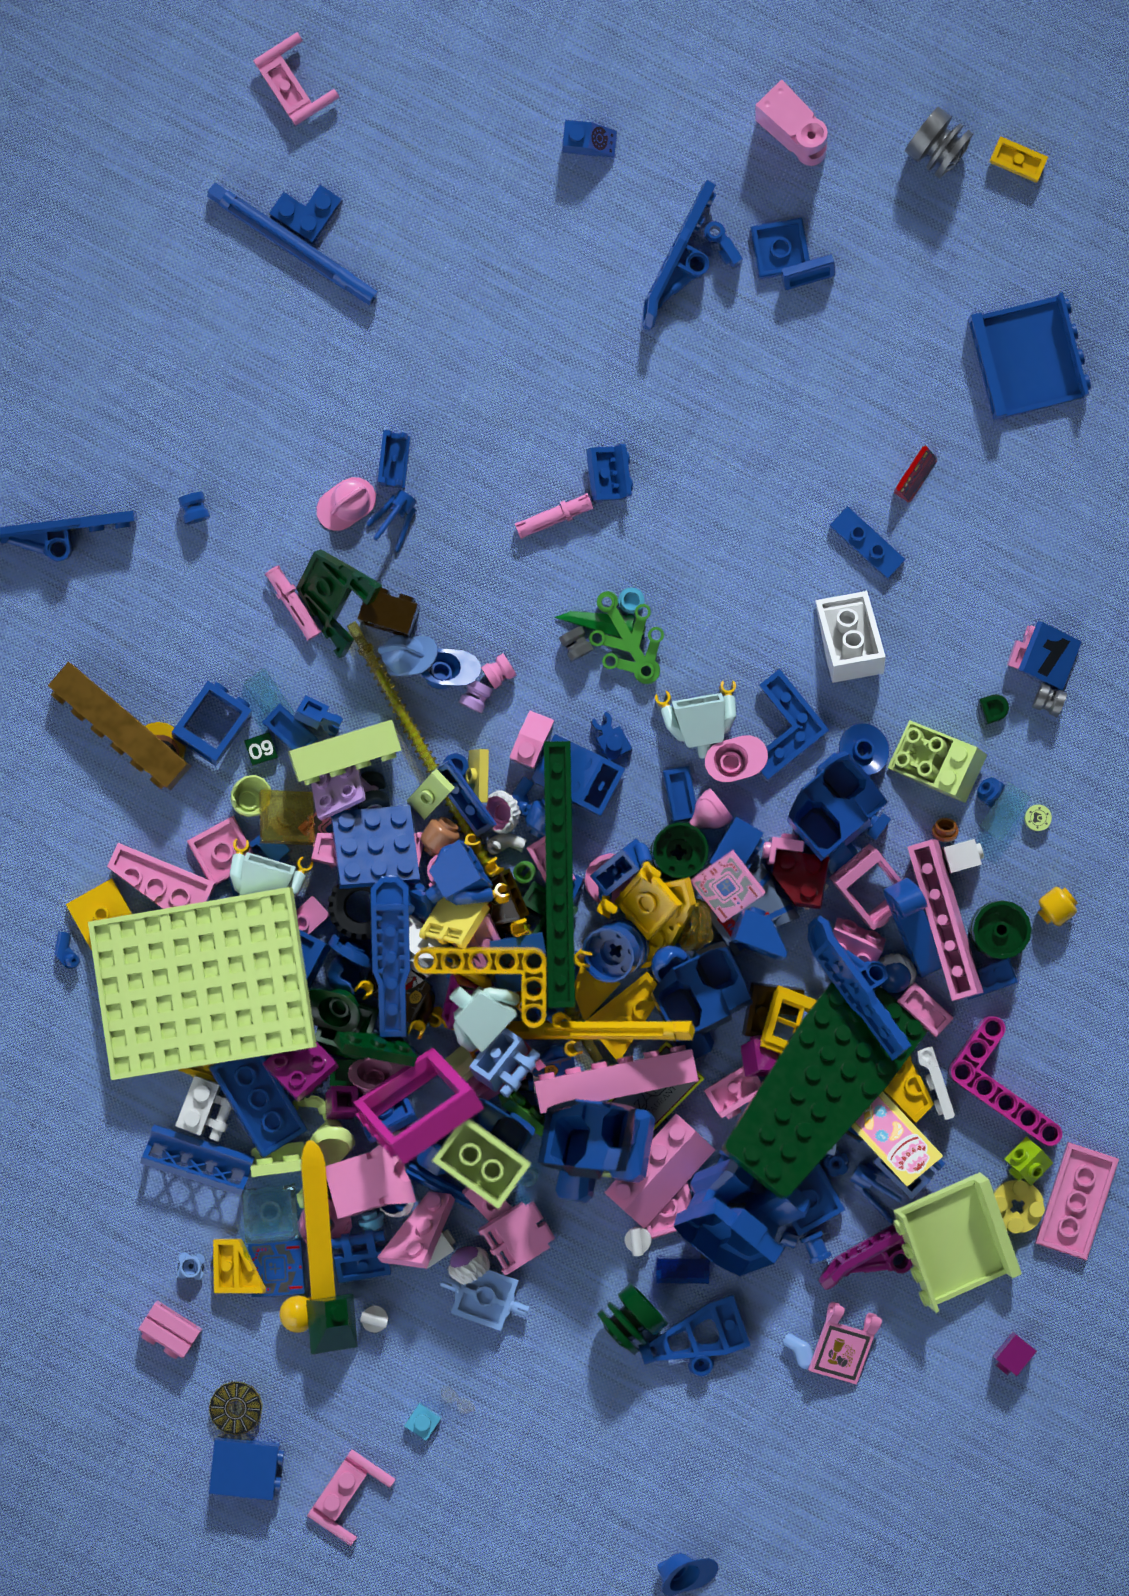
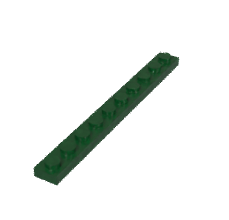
M551 741L544 742L548 1009L575 1008L571 742Z

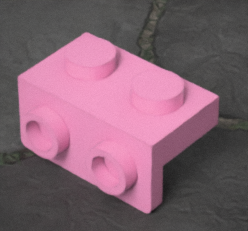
M786 833L781 834V838L771 837L769 842H765L763 845L762 858L766 859V865H773L777 849L801 853L803 852L804 841L798 840L799 835Z
M837 918L832 931L841 946L864 962L878 961L886 939L875 931H868L857 926L851 920Z
M742 1066L704 1089V1092L720 1118L726 1116L729 1120L742 1112L739 1107L747 1102L750 1103L762 1083L758 1077H745L744 1067Z

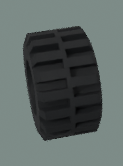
M338 883L332 889L331 896L328 899V913L330 914L332 924L335 925L339 932L349 938L359 940L371 939V920L367 922L354 921L346 910L347 900L353 893L357 891L371 893V887L340 889Z

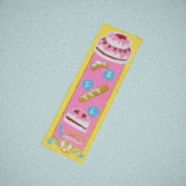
M883 1091L851 1126L906 1186L910 1185L943 1157Z

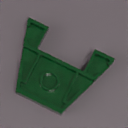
M320 549L313 553L296 589L312 616L317 615L323 625L322 633L326 639L331 638L336 646V649L333 651L338 658L347 655L354 641V638L337 622V618L351 591L366 605H369L375 601L382 585Z

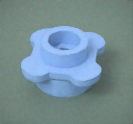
M186 1252L179 1255L180 1269L177 1271L178 1276L181 1279L193 1277L195 1280H200L204 1275L202 1264L205 1262V1257L202 1254L195 1256L189 1255ZM189 1264H193L194 1267L190 1269Z

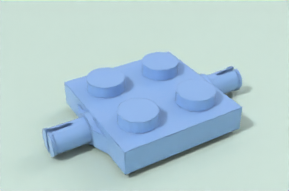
M491 1269L483 1277H479L478 1280H473L472 1283L465 1285L451 1278L443 1277L442 1281L444 1282L441 1283L440 1287L455 1291L452 1314L501 1331L505 1318L510 1312L524 1317L527 1315L526 1311H528L529 1306L515 1302L514 1293L519 1279Z

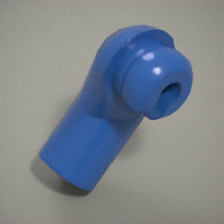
M523 776L511 794L518 801L517 805L521 811L520 816H527L531 805L527 794L534 785V782Z
M58 931L55 956L64 967L68 969L76 968L80 963V958L69 947L71 933Z

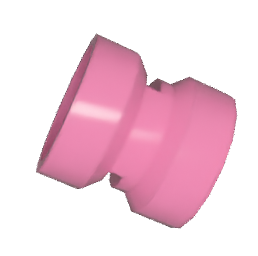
M503 653L496 657L495 663H487L481 667L494 689L501 686L505 678L512 679L517 676Z

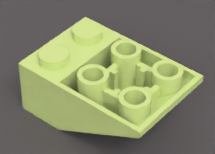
M909 720L887 768L944 795L966 803L987 754L978 747Z

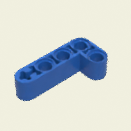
M905 878L883 889L889 909L918 976L924 978L941 969L942 965L932 930L924 912V908L928 906L927 901L920 888L909 878Z

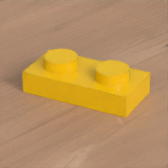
M1000 136L989 163L1037 183L1048 156Z

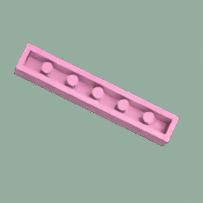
M931 839L908 846L919 888L927 901L928 906L925 910L952 1001L983 993L939 840Z
M685 1045L670 1047V1053L660 1055L659 1050L643 1053L644 1058L633 1060L632 1055L618 1058V1064L607 1066V1061L591 1064L592 1069L581 1071L580 1066L565 1069V1075L555 1077L554 1072L538 1075L539 1080L534 1081L540 1113H546L547 1108L555 1104L573 1099L599 1102L699 1081L693 1051L691 1048L686 1049Z

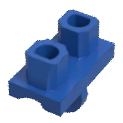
M420 883L414 886L408 885L409 916L413 914L427 920L436 904L432 903L425 893L427 889L424 885Z

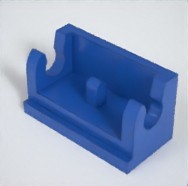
M383 430L378 473L379 486L405 489L411 436H408L407 433H393L391 430Z

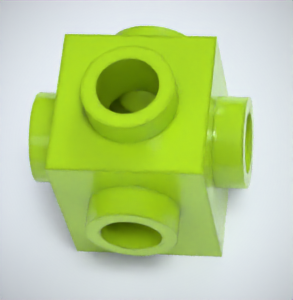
M1027 1136L1004 1159L1011 1167L1008 1170L1009 1173L1019 1182L1024 1179L1031 1186L1053 1164L1045 1152Z

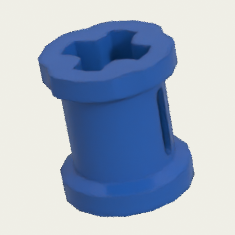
M822 1230L800 1239L801 1243H804L810 1256V1264L820 1262L832 1256L831 1252L827 1251L821 1237L823 1235Z

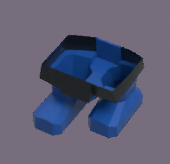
M716 940L695 949L692 959L672 968L657 984L651 994L663 1022H692L695 1028L693 1040H673V1042L677 1046L685 1045L686 1049L691 1048L694 1060L712 1051L714 1041L709 1033L710 1031L731 1021V1014L753 1004L752 996L728 946L723 941L719 942Z
M573 1099L555 1104L546 1110L538 1163L544 1167L559 1170L555 1191L559 1198L567 1201L582 1203L589 1201L593 1197L596 1179H601L604 1171H609L614 1179L639 1183L647 1174L655 1118L647 1110L636 1109V1107L619 1103Z

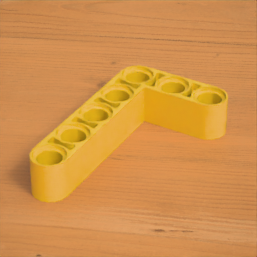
M424 947L415 954L414 966L419 972L425 974H522V1020L525 1025L532 1028L539 1027L544 1023L546 1018V956L541 949L535 947H466L465 949L458 947ZM424 953L430 954L434 959L433 965L423 967L419 963L420 955ZM457 954L461 959V963L457 967H450L445 960L447 955ZM484 954L488 959V963L484 967L475 966L472 960L474 955ZM503 954H511L514 957L515 963L511 967H504L500 964L499 958ZM530 954H538L541 957L542 963L538 967H530L527 964L526 959ZM530 981H538L541 984L542 989L538 994H531L527 991L526 985ZM530 1008H538L541 1011L542 1016L539 1020L531 1021L527 1018L526 1012Z

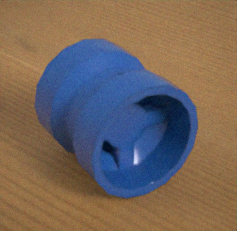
M202 491L178 498L180 507L184 509L185 514L183 518L186 525L202 522L210 518L209 511L204 506L205 497Z

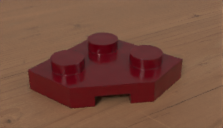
M777 849L772 875L794 906L821 910L830 857L828 856L821 861L815 854Z

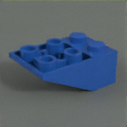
M554 734V736H553V738H552L551 741H569V740H567V739H565V738H563V737H561V736H559V735H557V734ZM571 742L572 803L601 817L625 772V768ZM544 755L531 778L532 782L544 787Z

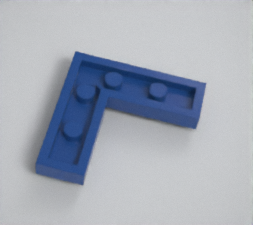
M780 668L759 684L761 690L791 725L787 731L766 747L768 750V760L765 767L761 770L766 780L829 731Z

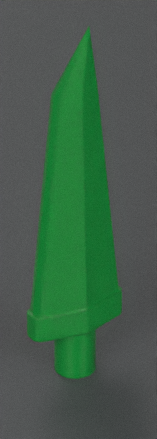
M570 611L554 617L592 630H601L605 634L622 639L611 618L605 613ZM629 614L622 615L632 633L635 616Z

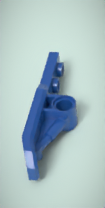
M709 180L703 183L644 301L642 327L648 331L655 326L657 310L662 307L663 303L671 296L676 295L692 280L701 277L709 268L708 257L703 252L687 245L693 231H699L705 219L702 216L705 206L710 208L717 195L713 192L716 184ZM691 259H696L701 263V271L697 272L691 269Z
M136 511L0 527V543H8L22 547L25 550L44 554L54 561H64L71 556L73 551L70 529L88 527L89 532L105 530L104 525L115 524V529L131 527V522L137 521ZM56 542H62L66 547V552L62 557L56 556L53 552V546Z
M381 876L371 887L372 967L379 991L380 1037H406V980L410 973L409 886L399 876Z
M820 915L815 917L808 924L807 936L813 956L851 1009L862 1017L892 1061L911 1047V1044L874 993L887 980V968L877 961L864 962L849 950H845L835 938L830 922Z

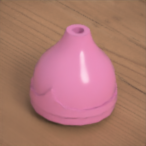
M709 788L698 798L693 817L689 823L698 829H718L731 823L734 818L717 795Z

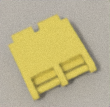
M443 897L437 902L422 926L419 937L422 939H437L442 944L447 942L457 944L458 948L465 949L490 909L488 906L489 902L455 905Z

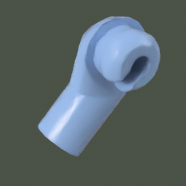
M788 1333L783 1341V1345L794 1351L801 1368L809 1369L813 1357L811 1346Z

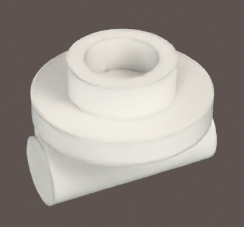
M634 1227L625 1236L626 1247L633 1253V1256H642L651 1246V1235L643 1227Z
M370 1306L362 1312L360 1322H362L363 1327L367 1331L377 1333L386 1328L388 1315L382 1307Z

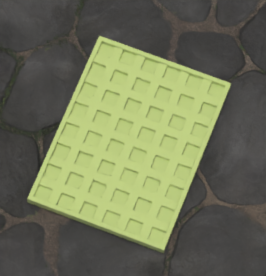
M293 887L88 922L111 1080L317 1047Z

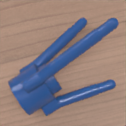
M399 490L396 496L392 495L389 501L366 523L369 527L389 508L392 511L373 537L374 540L377 541L396 515L403 518L406 514L407 516L394 549L398 553L411 519L417 511L414 508L417 502L416 499L402 490Z
M860 1163L850 1178V1181L854 1183L853 1188L859 1191L889 1223H893L894 1219L865 1188L869 1190L873 1186L897 1202H901L902 1198L875 1181L877 1178L875 1174L889 1178L881 1169L874 1167L870 1163L866 1166Z

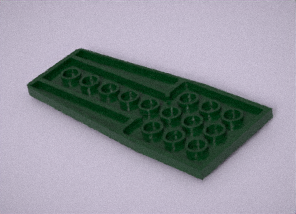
M831 981L797 1026L722 1145L723 1153L780 1199L787 1198L882 1093L928 1032L918 1020L898 1004L897 1000L883 988L879 987L874 993L883 1007L891 1014L898 1028L906 1035L911 1047L892 1061L862 1017L851 1009Z

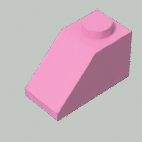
M529 711L510 754V760L535 769L554 720Z

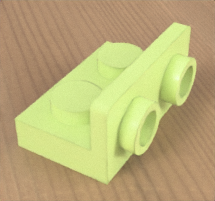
M304 1142L287 1143L265 1158L260 1156L256 1147L252 1148L251 1155L255 1157L253 1165L250 1166L252 1177L301 1171V1156Z

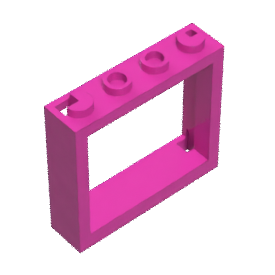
M433 1047L417 1058L414 1067H403L354 1102L359 1110L356 1116L363 1126H366L373 1138H376L380 1146L385 1148L391 1158L396 1156L403 1165L484 1109L473 1089ZM438 1075L456 1095L394 1137L379 1120L378 1116Z

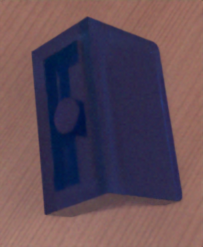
M656 1256V1283L709 1284L710 1260L706 1257Z

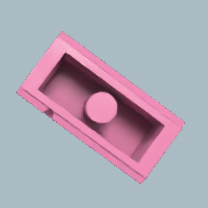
M156 1301L138 1330L142 1332L141 1337L153 1345L158 1342L165 1347L163 1351L167 1355L177 1359L178 1356L181 1358L186 1356L202 1328L160 1301Z

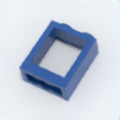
M207 681L172 730V738L216 767L252 716V709L249 708L250 704L241 697L235 699L227 693L228 689L220 683L215 682L213 684ZM209 693L241 714L217 749L185 728Z

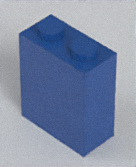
M217 1436L214 1440L209 1494L273 1501L275 1493L280 1494L282 1477H277L278 1467H283L284 1451L280 1450L281 1443Z

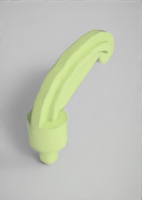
M311 1095L309 1098L305 1097L304 1100L299 1102L296 1099L292 1102L296 1110H298V1106L317 1108L319 1115L323 1116L324 1121L327 1120L326 1102L324 1099Z

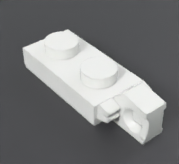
M933 1047L917 1051L919 1064L929 1069L930 1074L925 1075L929 1089H935L938 1099L934 1100L938 1116L944 1115L945 1120L954 1118L955 1113Z

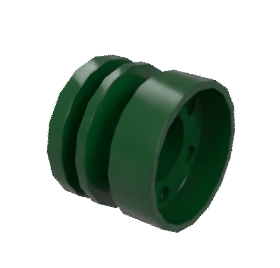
M677 822L666 826L657 834L650 846L652 866L660 871V877L668 881L688 877L691 879L703 868L708 859L709 847L705 836L698 828L689 823ZM676 847H678L680 852H684L680 860H677L676 856L671 855Z
M629 1283L618 1294L623 1306L619 1308L612 1302H609L607 1306L614 1315L610 1317L603 1309L597 1315L610 1336L621 1347L626 1348L635 1355L640 1351L633 1342L635 1338L645 1346L647 1340L642 1332L646 1329L656 1336L668 1323L649 1300L632 1283Z

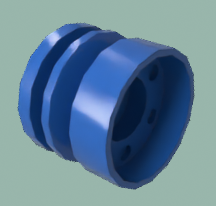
M616 919L591 932L585 939L582 947L583 951L592 953V956L586 955L584 957V963L591 965L589 968H586L587 971L595 979L603 982H617L639 970L647 961L650 952L649 940L627 919ZM620 945L623 948L621 951L618 949Z

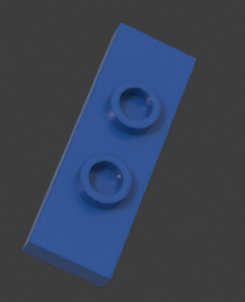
M848 506L829 525L831 529L886 579L906 560Z

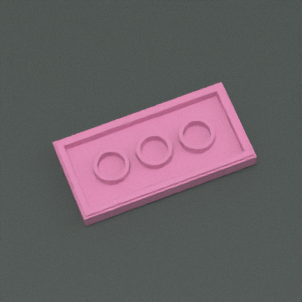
M1067 1142L1035 1240L1036 1244L1087 1260L1117 1168L1118 1158Z

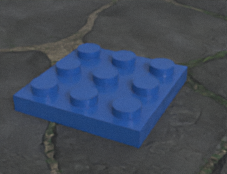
M410 805L343 810L331 816L340 889L371 887L381 876H399L406 884L419 883L420 875Z

